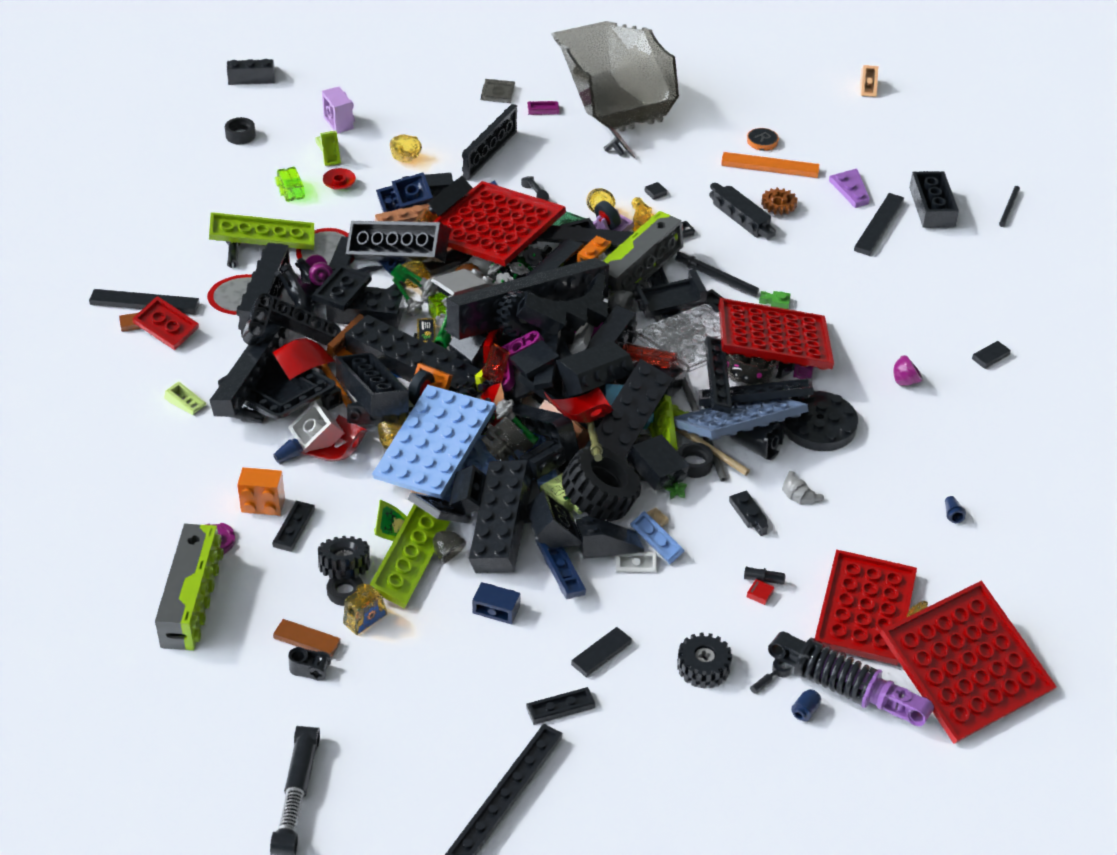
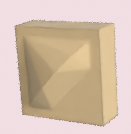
M656 507L646 512L661 527L669 523V518Z

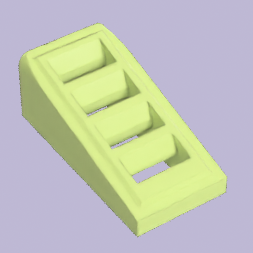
M180 381L165 390L164 399L191 415H194L206 406V402Z

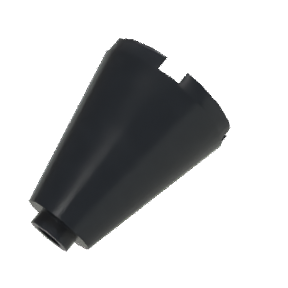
M769 422L768 426H755L750 431H737V434L731 435L730 438L764 459L771 461L779 453L777 450L778 445L783 444L784 427L780 423Z

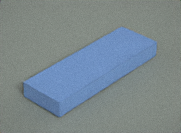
M645 511L630 523V526L669 564L673 563L685 551Z

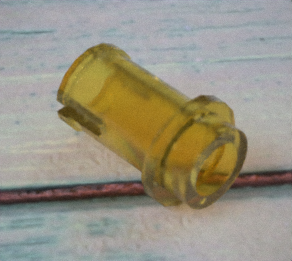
M635 197L631 201L632 208L637 209L644 216L652 212V207L643 202L641 197Z

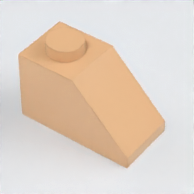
M862 66L860 77L861 96H877L879 66Z

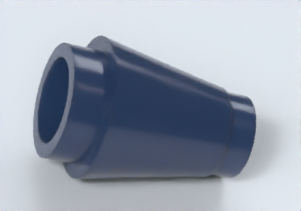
M296 438L289 439L272 455L275 461L280 464L300 456L303 448Z
M954 496L946 497L944 502L947 519L955 524L961 523L965 519L966 510Z

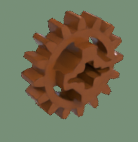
M778 187L776 189L770 188V191L765 190V194H762L761 205H763V209H768V212H774V215L780 213V215L786 213L788 215L789 211L794 212V209L797 208L798 197H795V193L791 194V190L785 191V188H782V190Z

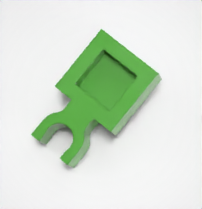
M761 291L759 304L769 303L772 307L789 309L791 293L773 291V294H770L766 291Z

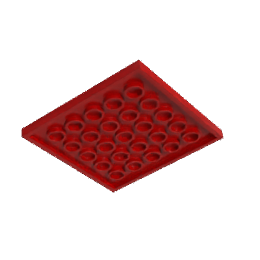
M481 181L433 222H440L451 228L448 248L506 266L565 214L566 207Z
M725 298L719 299L722 351L732 355L735 353L742 354L749 358L760 357L767 361L778 360L785 364L796 363L803 367L814 366L821 370H833L834 359L825 315Z
M982 580L882 629L880 635L921 696L932 702L934 706L933 714L953 744L1057 688Z

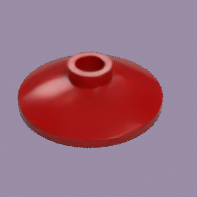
M335 168L324 173L322 180L324 185L331 189H345L355 183L356 176L351 170Z

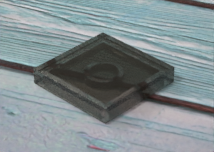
M485 78L480 100L511 103L516 81Z

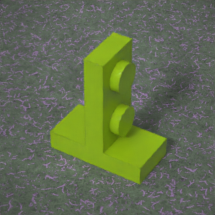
M337 131L322 132L320 136H316L315 141L322 151L324 165L340 164Z

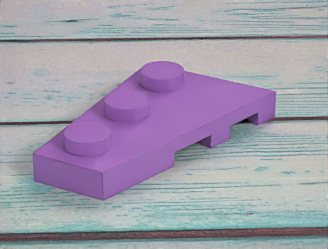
M857 168L829 176V182L854 208L869 204L870 198Z

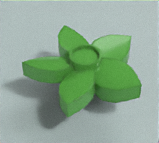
M676 482L664 489L671 491L670 499H673L676 495L680 498H685L684 490L687 484H678Z

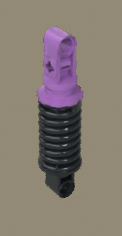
M781 631L768 645V652L773 658L795 667L794 675L807 678L810 681L814 680L816 684H822L824 688H829L833 692L837 691V694L844 695L847 699H852L853 702L861 705L863 708H866L870 703L875 706L877 705L878 709H883L915 726H923L934 710V706L929 699L921 697L904 687H900L891 680H884L882 678V670L875 669L867 664L861 669V661L858 660L854 663L852 657L847 659L844 653L839 655L837 650L832 651L829 646L824 648V644L816 641L813 637H810L805 642L788 632Z

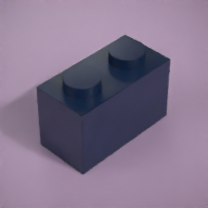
M481 582L472 599V614L512 625L520 608L521 593Z

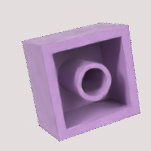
M340 86L322 90L323 117L330 127L336 130L337 133L354 129V103L348 98L346 92Z

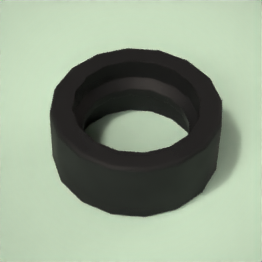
M235 117L228 120L224 125L225 137L232 144H246L256 137L255 123L249 118Z
M689 442L679 447L677 452L683 459L689 456H697L705 460L704 463L700 464L687 462L690 465L687 477L701 478L711 472L714 456L708 446L699 442Z

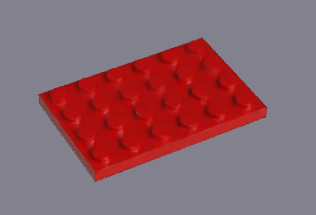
M836 549L815 634L816 641L823 643L824 648L829 646L832 650H837L838 652L898 666V660L880 635L882 629L908 617L917 567Z

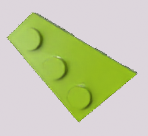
M664 395L654 410L653 423H650L648 429L652 438L662 434L677 451L671 396Z

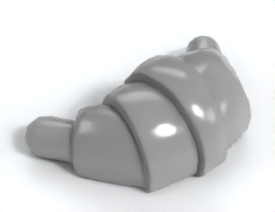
M794 471L788 472L782 486V491L788 499L798 504H813L814 502L824 500L823 494H815V491L811 490L804 480L795 477Z

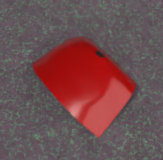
M307 338L295 339L273 351L274 356L289 380L314 367L330 362L336 363L335 359L320 344Z
M599 387L589 393L569 399H551L545 393L546 398L558 411L576 422L590 423L614 411Z
M338 415L336 422L344 431L340 439H343L346 443L337 448L334 447V443L331 447L302 453L326 461L345 460L354 453L368 430L357 424L348 423L345 417Z

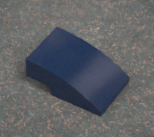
M424 172L391 181V186L376 190L382 212L428 204L433 199Z

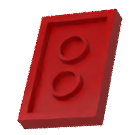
M158 296L132 318L134 324L173 350H176L199 328L198 322Z

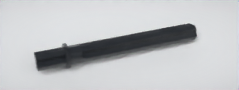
M677 252L675 260L687 265V268L698 270L752 296L758 295V287L696 259L694 255L689 256L682 252Z

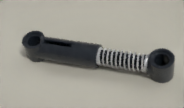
M297 725L295 728L294 747L284 788L285 799L278 830L273 831L271 835L270 855H296L298 846L296 828L302 800L307 794L315 752L318 750L320 743V727Z

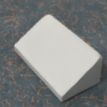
M657 552L615 555L616 572L657 573Z

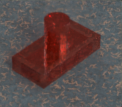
M494 343L490 347L486 364L482 367V377L494 384L502 383L510 352Z

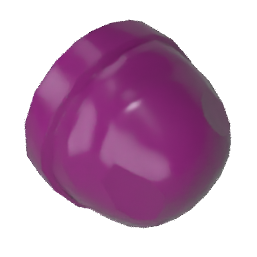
M902 355L897 359L894 364L893 375L898 385L910 386L911 384L923 381L920 371L907 355Z

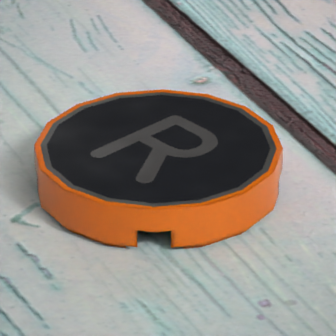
M755 128L747 134V143L756 150L764 148L765 151H768L778 145V134L771 129Z

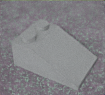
M474 268L472 271L461 269L433 277L431 282L452 296L496 285L493 283L492 278L485 275L482 276V272Z

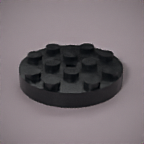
M814 391V395H810L809 398L791 397V400L808 404V412L801 413L799 417H787L785 421L781 422V426L784 427V433L791 441L801 447L814 451H833L843 448L854 439L858 426V415L854 407L843 399L842 396L825 391Z

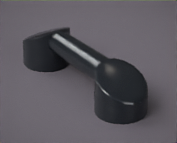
M534 176L521 178V186L523 188H532L536 192L537 198L549 201L548 192L538 186L534 181Z

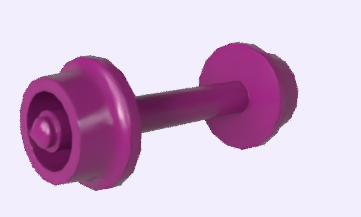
M311 255L305 260L311 266L309 278L317 286H321L333 273L326 259L321 255Z

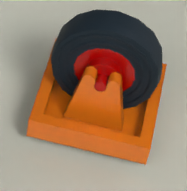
M418 363L408 388L409 400L417 403L427 385L449 390L453 375L423 363Z

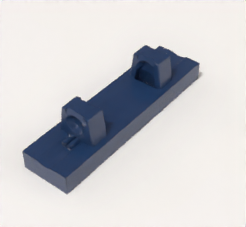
M535 540L565 599L585 596L586 588L564 547L550 548L545 543L541 544Z

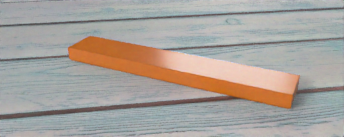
M723 152L721 166L818 178L820 166L817 163Z

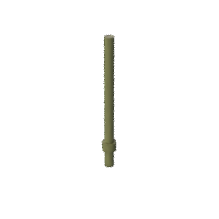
M594 421L586 423L591 441V454L596 461H601L603 448L599 444Z

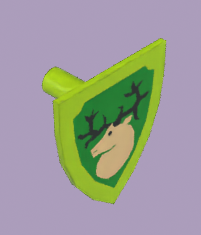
M380 499L374 535L394 541L407 516L394 505Z

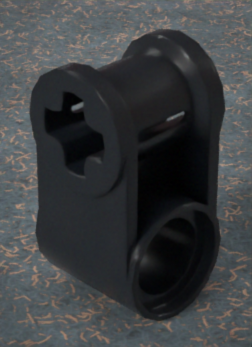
M295 647L289 651L288 665L292 675L311 678L316 681L325 679L326 668L332 661L329 654L302 647Z

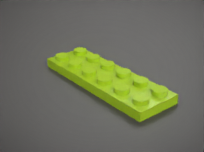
M210 212L209 240L267 245L269 242L289 245V248L314 250L315 223Z
M413 504L367 589L405 609L450 521L436 519Z

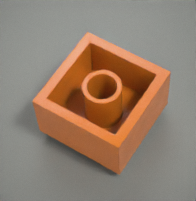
M242 467L237 483L241 512L281 516L285 502L282 470Z

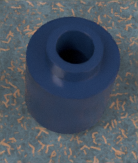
M813 689L803 691L791 706L793 716L800 721H809L821 705L820 694Z

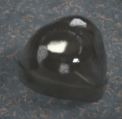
M439 531L433 537L434 551L442 564L454 558L467 545L465 538L454 531Z

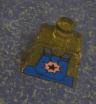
M370 584L358 585L357 591L345 600L343 624L357 636L387 615L383 596Z

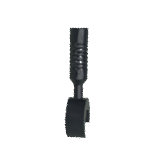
M774 659L772 673L765 674L750 686L751 692L756 694L770 683L775 675L787 677L791 673L792 667L784 669L779 665L785 662Z

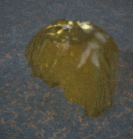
M407 134L394 136L389 144L391 155L401 163L411 162L420 155L422 150L418 137Z
M413 260L402 265L417 276L424 277L427 280L430 279V272L426 269L423 262ZM409 279L405 281L406 286L419 287Z

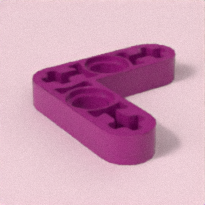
M532 331L498 348L494 352L495 384L502 383L504 392L511 390L515 384L513 364L509 357L540 340L544 341V338L538 331Z

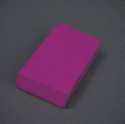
M528 101V115L559 114L558 101Z

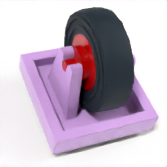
M607 201L599 202L594 208L596 220L593 224L596 229L630 231L635 227L632 220L619 214L618 209H615Z

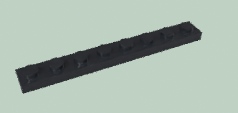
M544 723L445 855H477L562 740V732Z

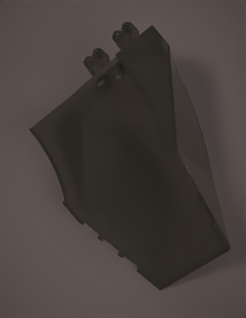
M602 21L551 32V37L563 53L586 114L606 128L611 127L614 130L619 129V131L623 132L626 130V127L634 129L636 122H647L652 125L656 120L661 123L664 120L663 116L668 114L679 98L676 58L659 43L653 34V29L647 27L637 29L636 25L630 28L627 27V24L618 26L617 22Z

